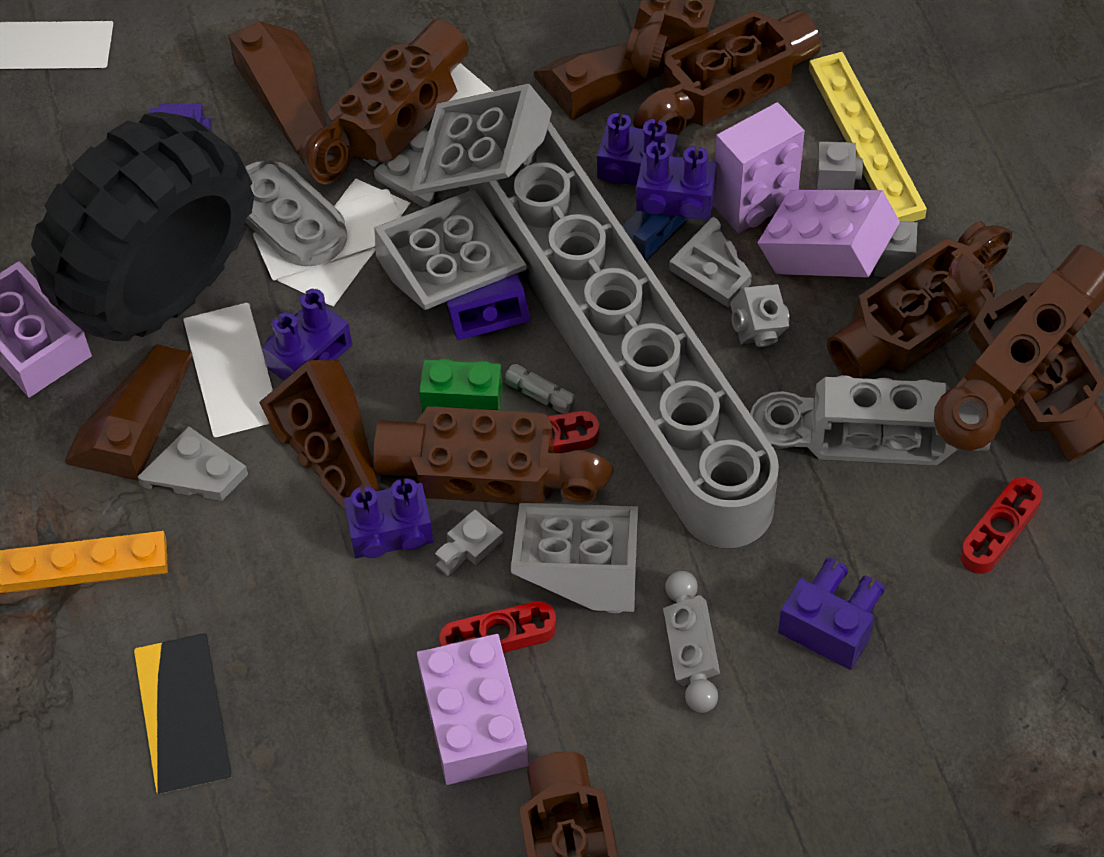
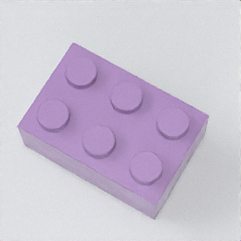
M778 102L716 135L715 161L717 162V179L713 206L738 234L750 227H757L766 218L775 214L789 190H799L805 130Z
M789 190L759 239L758 245L776 274L869 277L900 221L883 190Z
M18 261L0 273V366L27 397L30 398L92 357L84 331L49 302L48 298L42 294L36 278Z
M499 634L418 651L417 658L420 676L446 785L528 767L527 742Z

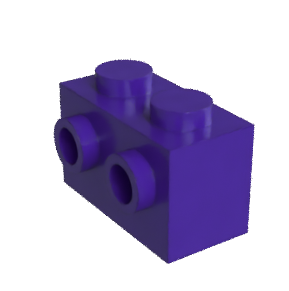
M518 274L446 301L450 322L457 341L531 321L524 289Z

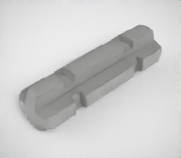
M512 364L505 374V383L516 390H519L521 387L523 389L522 393L547 406L553 404L552 409L562 414L569 413L575 404V395L563 388L560 391L557 390L558 385L533 372L527 374V369L518 364Z

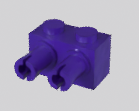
M620 113L611 114L607 119L606 128L597 154V179L637 186L643 153H646L647 146L652 142H658V150L661 151V143H666L670 147V156L677 157L678 135L666 133L667 126L661 120L658 122V128L655 127V119H650L644 123L643 129L630 127L631 119L628 115L623 114L622 121H620Z
M658 142L650 143L646 148V153H643L637 181L636 211L710 220L716 190L717 162L708 161V152L702 147H699L698 155L695 154V146H691L684 151L683 157L670 156V147L666 143H661V151L658 150Z
M309 289L306 291V296L304 294L301 295L300 304L302 309L295 316L284 312L278 315L279 320L276 318L273 320L272 326L275 332L269 336L266 343L262 346L267 368L283 381L306 361L336 360L352 346L349 323L325 306L324 294L318 289Z
M404 479L405 486H401V481L397 480L393 483L391 489L375 491L372 487L367 486L364 487L365 494H361L360 488H357L352 492L351 497L343 498L355 559L361 557L376 558L386 552L401 549L415 550L426 544L434 543L422 483H416L412 479Z
M826 558L812 583L802 578L798 581L781 608L778 633L851 670L870 639L875 616L871 614V611L880 596L883 595L885 587L877 580L871 587L869 585L872 577L863 576L855 592L847 602L833 594L843 578L848 574V568L839 561L834 569L833 565L836 559Z

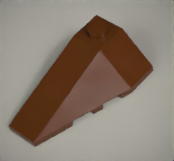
M259 21L228 35L233 61L292 148L299 155V148L303 139L307 135L326 127L311 53L295 31Z
M628 42L563 56L535 70L534 77L570 119L574 120L664 73V54L662 55L659 68L650 67L646 79L637 73L631 60L624 59Z
M156 344L79 428L65 459L66 464L139 481L138 476L144 471L191 362L192 352Z
M339 360L306 361L259 402L277 438L282 443H288L299 454L297 459L304 467L310 466L321 478V485L344 509L343 498L351 497L355 489L360 488L361 494H365L364 487L367 486L372 487L375 491H379L355 392Z

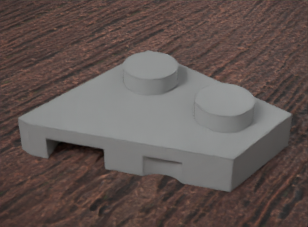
M423 128L394 160L382 162L374 170V176L376 181L426 208L434 205L435 192L417 196L411 192L429 133L428 130Z
M712 217L669 261V270L721 304L729 307L730 302L744 287L750 286L752 275L745 263L738 259L737 250L732 242H727L720 230L721 224L718 219Z
M188 427L138 476L140 485L147 489H152L153 485L173 488L174 493L198 494L203 496V498L223 501L248 475L247 467L191 427Z

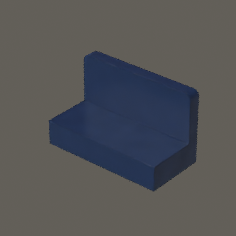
M636 211L622 227L647 262L690 218Z

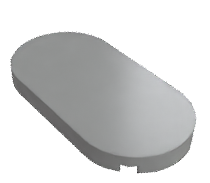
M265 161L245 166L253 183L251 190L254 194L252 213L245 219V223L282 258L295 265L316 266L332 260L343 250L347 241L344 217L294 169L284 163L275 161V165H265Z

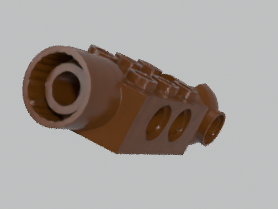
M641 0L624 59L631 60L637 73L646 79L650 67L659 68L664 52L706 33L716 0Z
M796 10L777 20L751 11L664 52V89L655 92L640 105L634 117V127L643 129L646 121L655 119V127L658 128V122L661 120L667 126L666 133L679 136L684 130L687 121L704 126L791 84L792 67L818 55L820 52L821 42L815 24L801 10Z
M432 20L411 43L392 45L371 68L339 98L338 102L327 112L331 123L327 127L307 135L299 148L300 160L305 164L306 170L316 182L324 185L335 182L342 176L354 157L385 162L394 160L433 118L437 104L449 101L458 92L451 72L469 53L468 44L460 31L444 20Z
M982 221L977 222L961 235L958 242L947 238L860 294L853 322L827 340L828 352L838 370L844 376L865 379L884 365L899 372H904L972 326L974 319L967 308L964 307L957 311L950 304L942 290L941 280L947 277L949 266L954 257L962 253L971 262L976 260L985 269L993 285V292L991 294L995 297L997 291L995 281L987 271L994 268L1009 250L1008 244L1012 239L1013 232L1002 226H986Z
M1077 245L1060 266L1053 270L973 364L957 386L949 389L940 397L934 410V423L937 433L947 444L956 449L972 451L983 448L994 440L1000 429L1001 420L1014 405L1021 401L1038 378L1033 373L1036 371L1042 376L1063 350V347L1058 343L1061 341L1067 346L1086 321L1104 302V256L1088 246ZM1012 356L1020 358L1023 363L1016 361ZM963 407L974 409L978 413L979 422L975 424L963 422L959 416V409Z
M962 253L954 257L949 266L947 277L941 280L942 290L950 304L957 311L966 307L974 319V323L968 333L981 354H983L1042 284L1025 283L1013 291L1010 289L994 299L991 294L993 292V285L985 269L976 260L971 262ZM1076 335L1067 346L1061 341L1058 343L1063 347V350L1042 376L1036 371L1033 373L1038 378L1021 401L1014 405L1030 431L1050 432L1069 463L1104 444V412L1096 401L1104 387V378ZM1012 356L1016 361L1023 363L1020 358Z
M428 406L416 422L379 420L375 432V474L414 477L416 483H422L425 498L512 504L542 503L553 489H561L560 493L566 500L586 503L595 499L596 493L609 483L614 472L610 462L589 451L574 450L565 453H554L552 424L546 413Z
M563 751L546 754L532 761L527 767L532 799L519 808L527 857H619L605 791L591 787L585 757L576 752Z

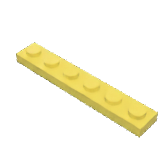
M838 52L810 60L809 72L846 142L856 143V158H863L862 173L871 190H883L899 221L914 222L924 219L927 208L844 53Z

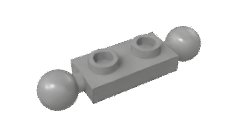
M680 570L673 572L667 578L665 584L667 595L676 604L663 608L676 681L683 687L689 685L685 691V700L689 708L698 713H705L712 710L718 702L717 688L707 678L720 674L707 601L701 595L695 596L698 590L696 578L691 573Z

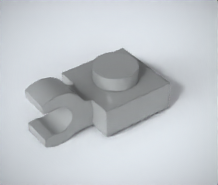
M474 509L447 533L448 543L441 546L435 553V556L440 559L436 567L446 576H449L466 559L477 565L503 542V532Z

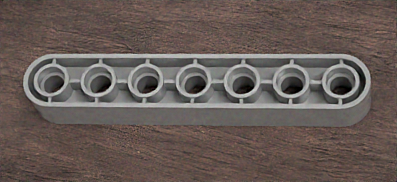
M549 121L544 141L509 178L468 185L469 191L475 189L525 262L526 270L521 272L687 530L701 542L714 547L737 548L750 544L766 532L773 519L779 470L776 452Z

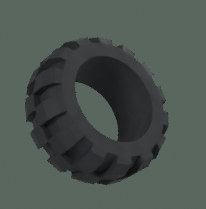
M166 112L144 114L138 123L128 120L109 131L107 138L97 147L90 146L72 164L74 169L62 184L57 183L44 205L47 212L43 220L35 226L31 242L35 255L30 260L42 294L82 331L112 341H130L134 335L145 337L161 329L164 322L171 317H179L195 303V298L207 286L210 287L224 270V263L231 252L237 250L246 231L244 226L245 219L252 213L254 194L251 190L252 180L238 152L196 119Z

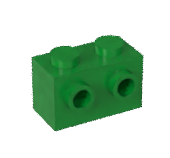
M449 359L424 360L420 385L422 414L428 406L501 411L503 395L501 364L487 361L456 362Z

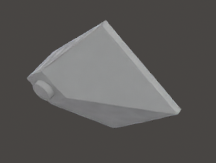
M530 84L438 103L411 192L417 196L509 178L544 141L552 111Z
M475 189L374 227L375 249L378 261L391 281L424 310L526 270L525 262Z
M519 503L511 573L591 610L606 611L608 613L634 612L638 506Z

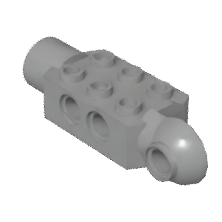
M824 377L816 384L814 398L799 397L796 394L784 391L772 392L759 398L752 406L750 413L773 448L808 447L818 459L937 466L955 451L960 450L947 444L937 433L934 423L935 406L940 397L950 388L946 383L929 380L899 381L890 378ZM970 407L959 409V416L963 422L967 424L979 422L978 413ZM782 422L786 423L787 425H779L777 423ZM991 442L983 448L972 451H989Z

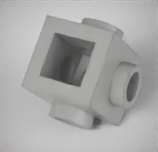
M778 284L744 287L730 302L732 326L738 332L741 344L755 343L757 347L772 345L790 327L789 310L783 304Z

